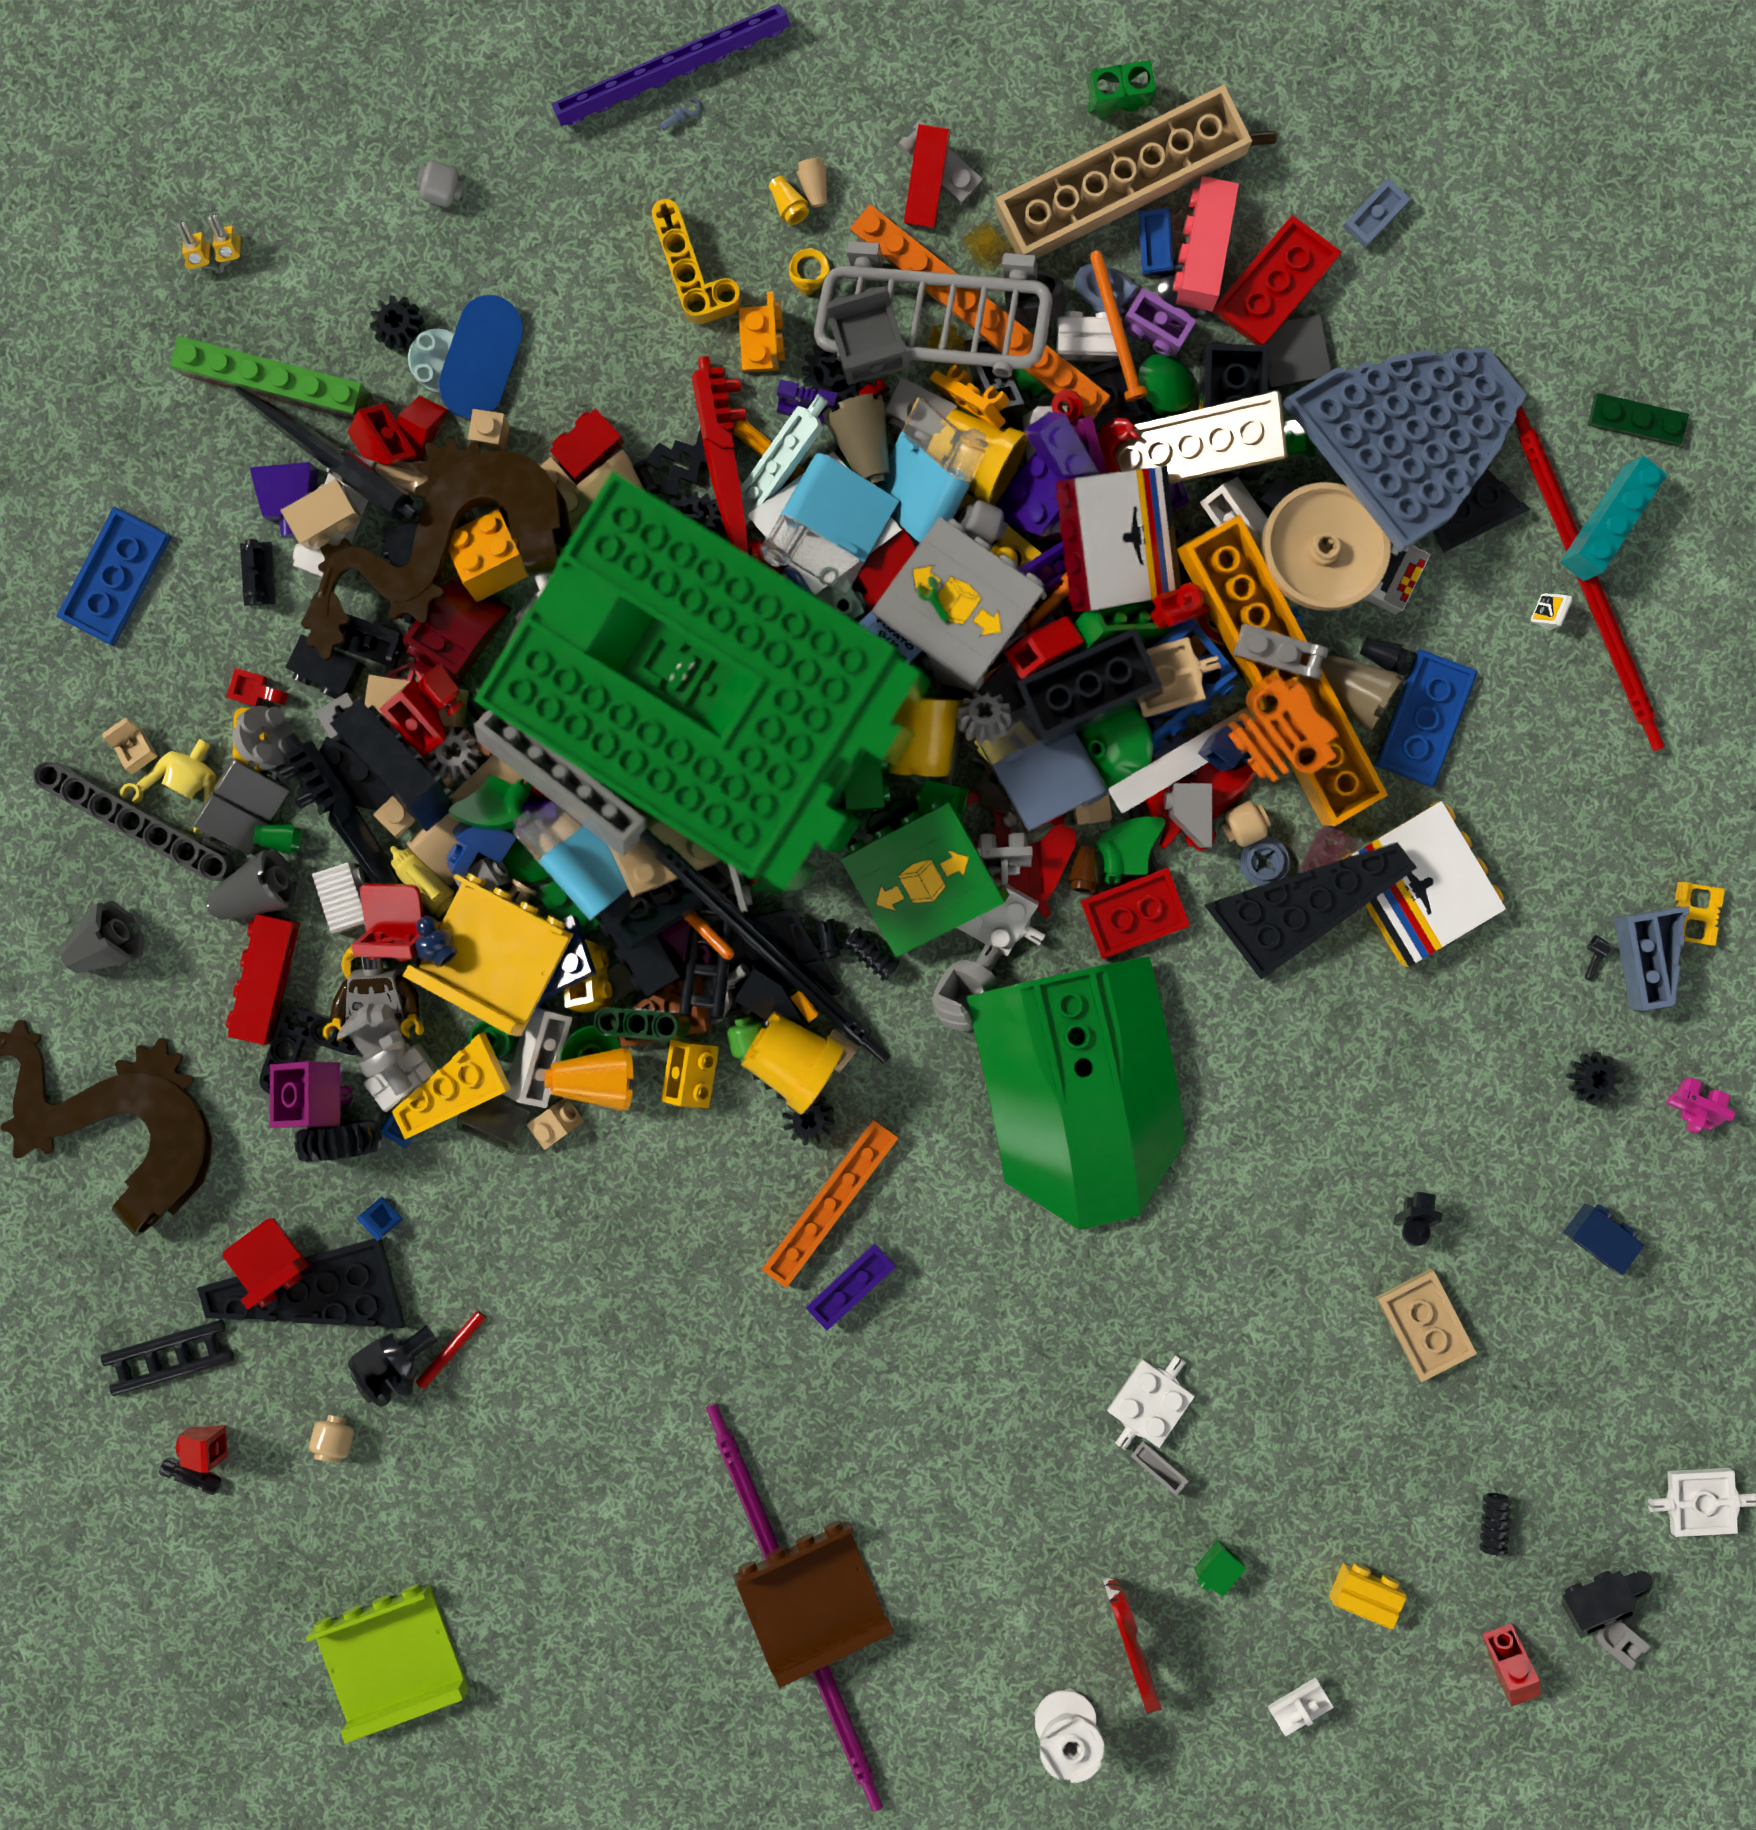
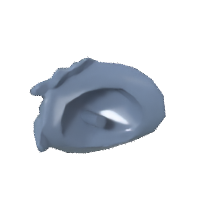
M1092 264L1080 267L1075 276V287L1078 294L1095 312H1105ZM1106 266L1119 314H1125L1126 311L1122 306L1134 299L1138 285H1133L1131 279L1123 272Z

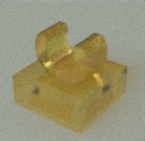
M987 220L961 239L962 245L979 267L1005 248L1004 242Z
M944 324L932 327L926 348H940ZM951 324L946 350H951L953 344H964V339L956 335L958 328Z

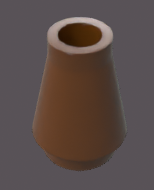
M1078 846V853L1068 880L1071 883L1072 891L1081 893H1094L1096 891V886L1099 885L1096 847Z

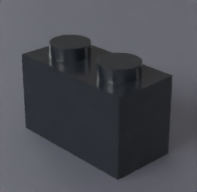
M301 634L285 668L294 672L292 678L308 686L313 681L322 686L320 692L334 699L345 693L351 694L365 665L334 650L330 660H323L319 655L317 647H309L306 644L307 636Z

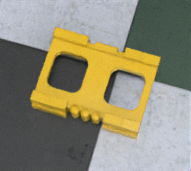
M1687 882L1677 883L1675 901L1679 902L1676 907L1689 906L1688 916H1685L1684 941L1716 946L1719 927H1715V925L1719 923L1716 919H1719L1717 914L1720 913V910L1718 908L1722 907L1725 889ZM1693 889L1709 891L1710 899L1707 908L1691 906L1690 899ZM1689 919L1704 922L1705 929L1702 939L1686 937L1685 929Z

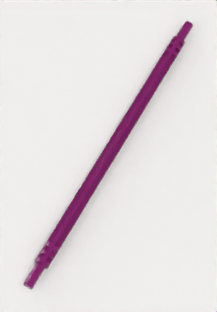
M717 1402L712 1403L705 1408L716 1433L714 1439L763 1557L766 1559L769 1552L780 1548L732 1430L727 1429ZM829 1665L812 1672V1675L856 1782L862 1786L872 1812H876L883 1808V1803L873 1782L874 1773Z

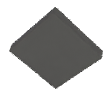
M1320 314L1285 321L1266 344L1269 345L1268 390L1313 382L1331 371Z

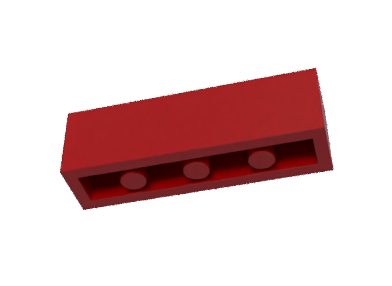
M256 914L255 919H251L247 930V936L250 937L248 949L243 951L240 960V967L243 968L241 979L237 980L233 990V997L236 998L234 1009L229 1012L226 1020V1028L229 1029L227 1037L261 1045L271 1044L278 1023L301 922L266 914Z

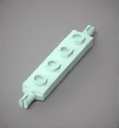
M817 394L808 409L797 406L740 487L746 528L753 529L755 526L747 515L780 491L824 429L818 416L829 401L820 394ZM724 527L720 534L729 540L726 529Z

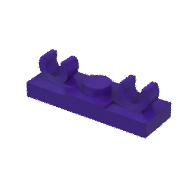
M874 1242L806 1305V1309L828 1331L885 1278L896 1265Z

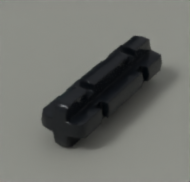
M166 1458L159 1469L161 1476L169 1479L171 1476L175 1477L174 1481L197 1490L200 1487L202 1492L214 1495L218 1491L222 1481L220 1477L213 1474L207 1476L206 1473L181 1467L178 1464L179 1461L172 1458Z

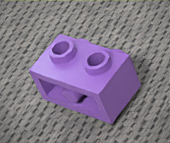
M1142 288L1122 324L1126 328V333L1134 339L1142 340L1143 338L1153 344V349L1164 356H1169L1170 354L1176 357L1196 320L1183 309L1175 308L1165 302L1158 294L1148 292Z

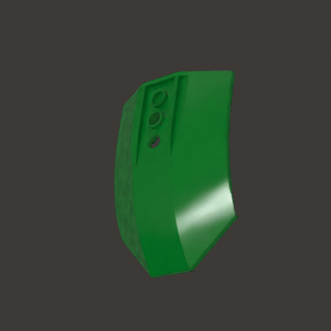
M1150 956L1077 970L966 996L989 1098L1004 1182L1078 1230L1140 1216L1185 1142L1177 1078ZM1073 1027L1082 1029L1085 1034V1040L1080 1046H1075L1068 1040V1033ZM1081 1058L1089 1060L1092 1064V1072L1087 1077L1078 1076L1074 1070L1076 1061Z

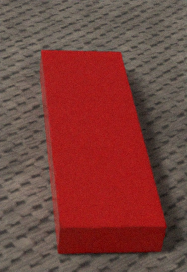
M918 124L903 223L936 228L951 129Z

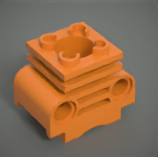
M1272 673L1254 685L1246 696L1248 709L1256 720L1253 721L1243 713L1239 716V719L1245 725V728L1242 729L1234 721L1228 724L1233 731L1228 736L1242 753L1248 751L1251 758L1247 762L1261 779L1268 777L1272 782L1279 779L1271 769L1273 766L1283 774L1289 772L1282 761L1284 758L1297 770L1303 773H1313L1337 757L1328 745V742L1337 737L1338 734L1328 721L1317 714L1312 706L1309 694L1301 683L1295 682L1293 679L1283 683L1279 677L1275 679ZM1266 695H1271V705L1266 709H1261V699ZM1309 747L1308 756L1303 760H1298L1299 752L1303 748Z

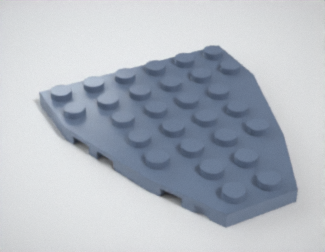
M1477 347L1472 350H1465L1463 348L1451 349L1447 354H1434V350L1419 351L1387 358L1384 363L1371 365V362L1361 363L1358 368L1345 370L1344 367L1335 368L1288 396L1283 405L1398 551L1402 552L1447 523L1454 515L1458 506L1502 447L1505 441L1504 437L1509 427L1513 424L1517 416L1516 412L1522 405L1526 393L1488 347Z

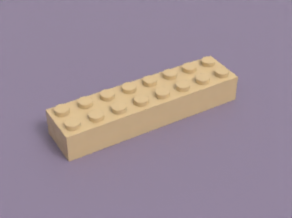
M1225 84L996 197L995 212L1015 253L1035 255L1037 259L1247 155L1252 140Z

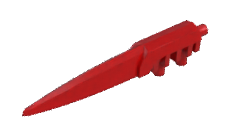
M703 356L698 358L699 370L695 371L691 378L708 469L730 544L749 556L742 495L732 438L734 431L733 422L746 420L745 408L731 409L728 406V393L741 391L740 379L725 380L723 378V367L712 368L710 357Z

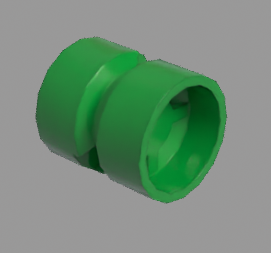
M485 1021L477 1023L469 1033L468 1043H471V1040L478 1034L485 1032L497 1059L510 1053L516 1044L517 1036L509 1035Z

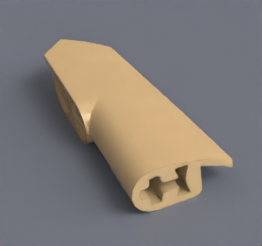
M493 754L453 793L451 801L455 804L475 793L481 788L489 775L500 778L510 784H516L518 779L524 778ZM449 814L427 832L421 828L407 842V845L432 871L448 885H451L455 881V874L451 873L449 869L447 855L455 843H460L452 832L460 822L451 818Z

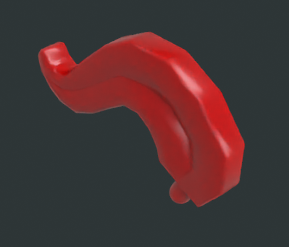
M1126 418L1112 419L1097 434L1107 474L1122 472L1115 457V449L1118 445L1127 442L1130 437L1135 440L1139 438V434L1134 432L1136 427Z

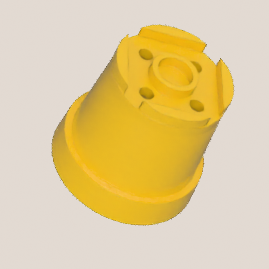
M955 408L943 421L947 426L941 434L937 432L929 452L942 464L955 466L968 473L972 477L968 491L974 494V499L982 500L995 506L1018 470L1027 447L1028 437L1024 432L1012 427L1008 429L1000 428L998 430L987 422Z
M924 696L920 704L906 697L891 722L914 733L915 736L897 765L888 763V772L899 775L949 776L957 725V712L959 708H962L963 699Z
M775 1011L767 1020L770 1022L768 1027L761 1028L744 1056L745 1060L741 1062V1066L786 1098V1104L801 1115L811 1105L829 1079L844 1051L845 1044L830 1036L825 1039Z

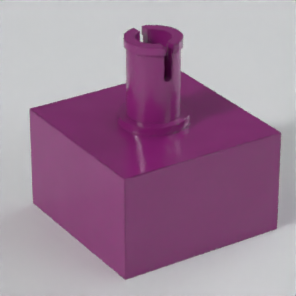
M308 1061L271 1064L270 1128L340 1126V1105L347 1106L353 1099V1097H342V1094H353L350 1086H340V1062Z

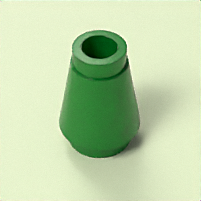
M294 824L255 825L253 844L289 855L290 852L298 853L301 828L294 827Z

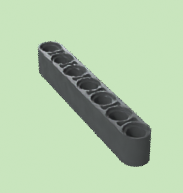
M50 761L41 762L34 768L33 780L43 790L210 881H224L235 872V862L228 854H223L202 843V840L132 801L123 798L121 795L64 764ZM55 769L57 780L51 784L49 774ZM80 784H83L85 793L79 799L76 795V789ZM107 799L111 800L113 806L109 814H106L103 810L104 802ZM137 814L140 818V824L134 830L130 821L132 816ZM165 829L168 838L161 845L158 841V833L160 830ZM189 844H192L195 848V854L189 860L185 856V849ZM216 859H219L223 866L222 871L218 875L212 870V864Z

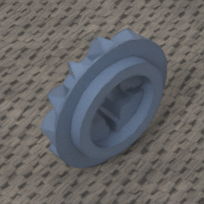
M1265 837L1244 847L1239 856L1240 871L1247 881L1257 886L1283 879L1289 869L1290 859L1287 849L1280 841L1271 837ZM1272 851L1273 853L1270 855L1271 858L1268 862L1274 871L1266 867L1255 871L1258 868L1259 861L1254 853L1265 856Z

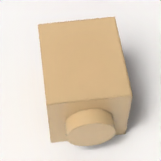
M473 409L467 439L470 444L473 441L478 442L482 453L496 450L506 451L510 425L503 413Z

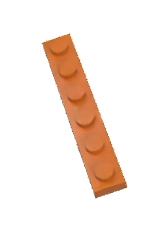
M873 1118L761 1270L787 1288L895 1144L898 1136Z

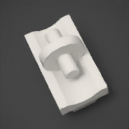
M1316 1677L1268 1705L1271 1714L1285 1737L1306 1724L1308 1727L1314 1724L1312 1720L1334 1708Z

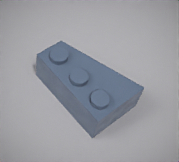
M1689 906L1669 907L1614 917L1630 1009L1646 1011L1675 1005L1680 973L1678 963L1681 946H1684L1685 936H1683L1685 916H1688Z

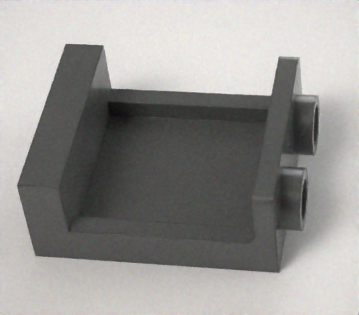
M887 286L871 287L862 293L840 296L826 303L829 322L848 385L909 368L907 350L904 340L902 341Z

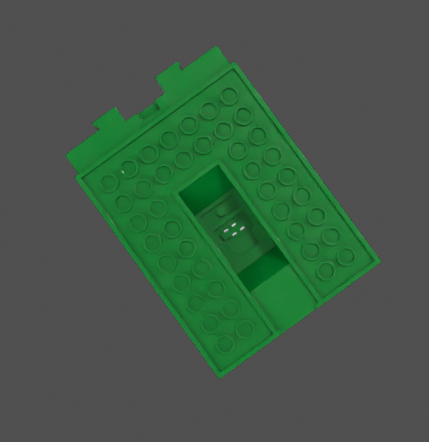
M611 471L558 559L557 567L531 610L528 609L474 701L751 879L765 878L784 891L800 890L817 869V867L805 860L815 843H820V848L824 851L842 852L862 821L835 804L866 752L868 751L880 760L896 766L914 738V733L891 721L906 697L920 704L930 685V679L906 663V657L894 646L619 474Z

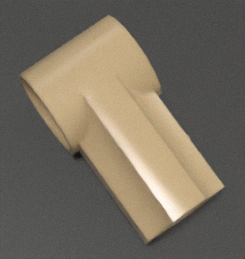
M403 461L392 465L376 462L375 470L404 491H407L408 494L416 497L419 496L415 493V488L428 479L417 469V464L421 461H414L413 463Z

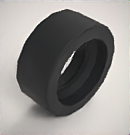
M1038 270L1036 281L1042 282L1047 286L1052 294V309L1049 323H1052L1061 317L1066 309L1067 300L1064 283L1060 276L1052 271ZM1005 291V301L1009 314L1013 292ZM1019 292L1015 320L1024 327H1036L1040 301L1023 302L1027 298L1037 295Z

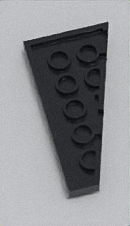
M1394 842L1206 903L1204 906L1262 980L1414 871L1417 866L1400 844Z
M375 1238L304 1257L310 1266L299 1273L302 1279L287 1290L284 1286L280 1287L274 1292L277 1298L263 1308H260L257 1304L247 1310L241 1299L249 1294V1292L237 1276L205 1284L197 1288L205 1318L259 1319L272 1322L293 1321V1323L330 1325L355 1324L369 1327L392 1326V1328H404L406 1326L382 1238L378 1242Z

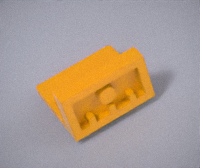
M773 291L767 292L768 306L738 308L743 373L780 371L779 361H785L783 333L777 332V330H783L781 301H775Z

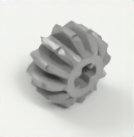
M989 689L985 696H980L975 691L973 699L964 698L962 701V708H959L957 712V718L959 719L958 728L960 732H966L968 741L978 738L977 742L981 746L984 740L988 739L994 745L996 736L1004 738L1007 734V728L1011 726L1010 706L1003 703L1001 694L992 698Z
M450 727L448 730L449 736H446V740L425 755L427 760L432 761L429 766H432L435 771L439 770L438 774L443 780L450 773L452 782H457L458 773H462L463 777L467 779L470 777L467 768L475 770L478 768L477 762L473 759L481 757L480 750L473 749L477 745V741L475 738L467 739L468 733L466 730H462L456 736L455 729ZM457 750L459 757L453 756L449 760L447 753H454Z

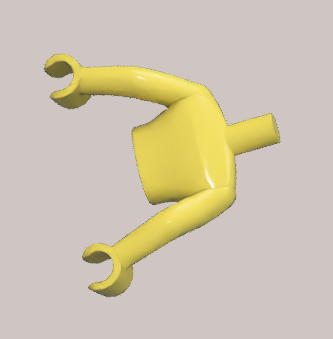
M199 739L190 756L174 751L168 752L136 785L132 783L123 785L120 790L121 796L125 798L129 791L135 789L136 795L133 797L132 802L135 804L143 800V792L165 774L161 784L189 799H192L199 790L204 788L205 803L211 792L216 793L214 787L217 784L214 771L201 762L210 745ZM193 828L194 833L198 835L201 830Z

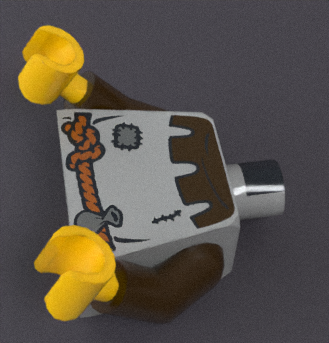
M361 956L363 969L354 970L349 978L342 982L334 997L330 1013V1021L332 1023L324 1027V1037L329 1040V1034L332 1030H340L342 1023H346L348 1018L356 1013L359 1008L369 1003L376 1005L388 1004L398 1023L401 1024V1032L406 1037H410L409 1029L412 1025H416V1033L422 1035L424 1026L417 1021V1018L420 1016L419 994L416 989L408 982L407 978L400 975L398 968H382L381 959L368 960L366 956ZM345 1036L340 1039L337 1037V1040L341 1042L342 1040H344Z

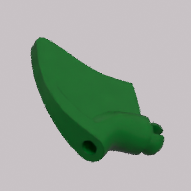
M489 775L481 788L475 793L451 805L448 809V814L459 822L482 829L506 830L519 827L526 822L522 808L529 797L532 785L529 782L525 784L524 779H518L516 784H510L500 778Z
M1139 817L1126 820L1113 826L1101 836L1094 847L1104 857V873H1106L1105 882L1107 884H1121L1122 874H1149L1151 850L1166 824L1163 817Z

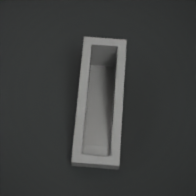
M1144 1441L1131 1455L1135 1461L1175 1496L1179 1495L1191 1480Z

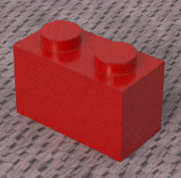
M596 408L591 413L589 411L583 413L576 420V426L568 434L566 432L560 434L553 441V448L549 450L578 484L625 443L621 435Z

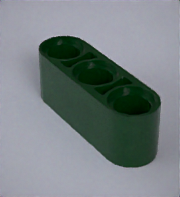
M607 1007L600 1009L594 1017L596 1030L601 1035L661 1041L676 1040L687 1036L691 1027L688 1016L679 1015V1011ZM613 1014L617 1022L615 1028L611 1025V1016ZM641 1016L645 1020L644 1030L639 1026ZM670 1018L673 1020L675 1026L674 1031L672 1033L668 1029V1021L670 1020Z

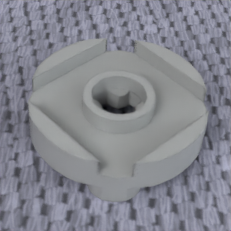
M255 706L241 713L236 719L238 720L237 726L233 728L232 737L235 747L242 758L247 762L252 760L254 763L259 764L258 768L265 770L276 768L285 763L283 759L291 749L284 738L293 732L285 720L284 713L277 707L268 708L265 706ZM262 732L267 736L268 743L266 740L260 739L259 735Z

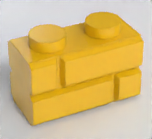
M1354 1562L1353 1566L1343 1563L1329 1594V1599L1333 1605L1391 1630L1394 1629L1399 1612H1401L1407 1596L1399 1587L1400 1582L1387 1575H1382L1381 1579L1371 1575L1372 1571L1359 1563Z

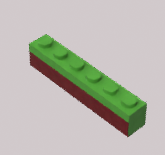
M177 336L170 367L182 376L235 389L234 387H241L255 395L351 420L354 419L358 410L366 408L370 394L359 382L182 336Z

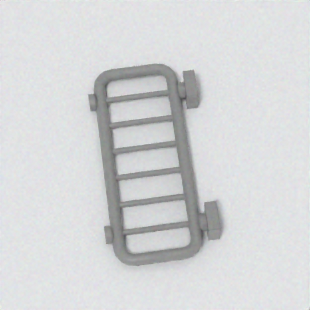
M849 241L847 256L851 266H839L831 270L824 279L814 328V338L818 346L824 351L838 353L835 340L829 339L826 334L829 321L826 303L833 300L836 283L841 279L847 278L858 279L855 294L862 293L864 280L888 282L887 288L890 301L892 300L895 282L919 284L909 344L905 346L908 360L993 367L994 375L1007 378L1012 375L1013 369H1028L1036 365L1043 356L1052 309V294L1047 286L1042 282L1036 281L1038 270L1035 255L1004 253L1002 261L1004 278L886 269L883 268L884 258L879 243ZM925 285L950 287L939 349L914 347ZM957 287L981 289L971 352L946 350ZM988 290L1013 292L1002 354L977 352ZM1019 292L1036 294L1040 299L1032 350L1025 356L1009 355ZM838 353V354H837V360L841 362V359H840V356H839V353Z

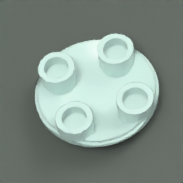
M430 329L420 333L411 344L408 353V365L413 377L421 386L433 392H439V376L454 335L453 332L445 329Z

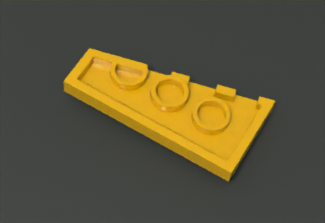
M485 1032L473 1038L471 1043L455 1054L444 1067L437 1070L426 1083L418 1087L392 1110L404 1139L410 1138L511 1090Z

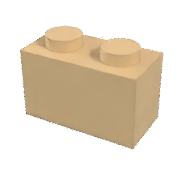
M337 479L280 510L299 544L307 549H317L329 542L328 537L337 532L345 533L352 530L357 525L356 522L362 519L345 486Z

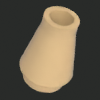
M810 158L798 162L799 170L796 173L808 199L809 207L817 208L827 205V165H823L822 158Z

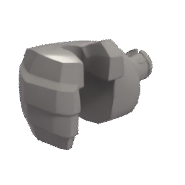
M369 1003L359 1008L341 1027L337 1037L340 1039L349 1035L363 1055L358 1064L365 1077L370 1078L381 1073L394 1091L395 1096L400 1095L413 1085L397 1063L407 1051L400 1025L388 1004L376 1005Z

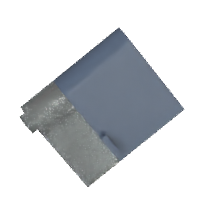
M1027 705L1009 714L1012 718L1011 726L1007 728V734L1004 738L996 736L994 745L986 739L980 746L1029 832L1080 805L1082 807L1090 806L1109 794V788L1077 733L1045 747Z

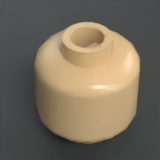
M1247 801L1225 813L1226 824L1222 825V829L1229 842L1235 840L1239 846L1246 847L1265 838L1268 834L1267 828L1271 826V823L1261 804L1255 805V803Z
M328 1415L327 1421L320 1420L315 1423L309 1444V1450L315 1454L314 1459L339 1463V1459H344L349 1455L354 1429L351 1426L345 1425L347 1418Z

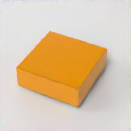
M798 991L790 997L808 1022L820 1014V1010L802 992Z

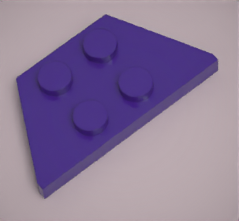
M1036 451L995 506L1003 510V522L1039 536H1047L1060 520L1059 506L1056 499V481L1059 480L1040 459Z

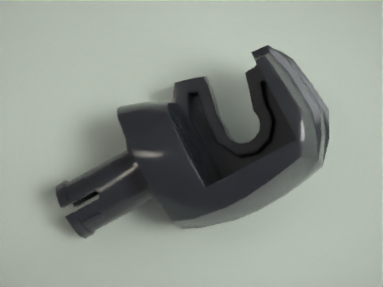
M425 1325L424 1328L404 1342L399 1340L392 1332L359 1350L349 1359L348 1367L351 1372L350 1376L361 1396L368 1403L373 1402L383 1407L391 1401V1394L394 1389L401 1398L410 1395L413 1392L414 1378L419 1372L414 1357L438 1342L429 1326Z

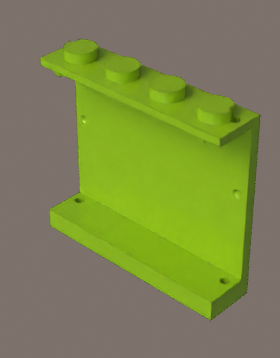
M418 1584L412 1585L401 1592L402 1595L390 1598V1595L382 1596L374 1600L372 1606L361 1609V1606H355L342 1614L343 1617L332 1620L331 1617L323 1618L313 1624V1629L306 1636L307 1642L315 1639L317 1641L347 1723L341 1730V1735L345 1744L464 1699L469 1688L430 1584L421 1588Z

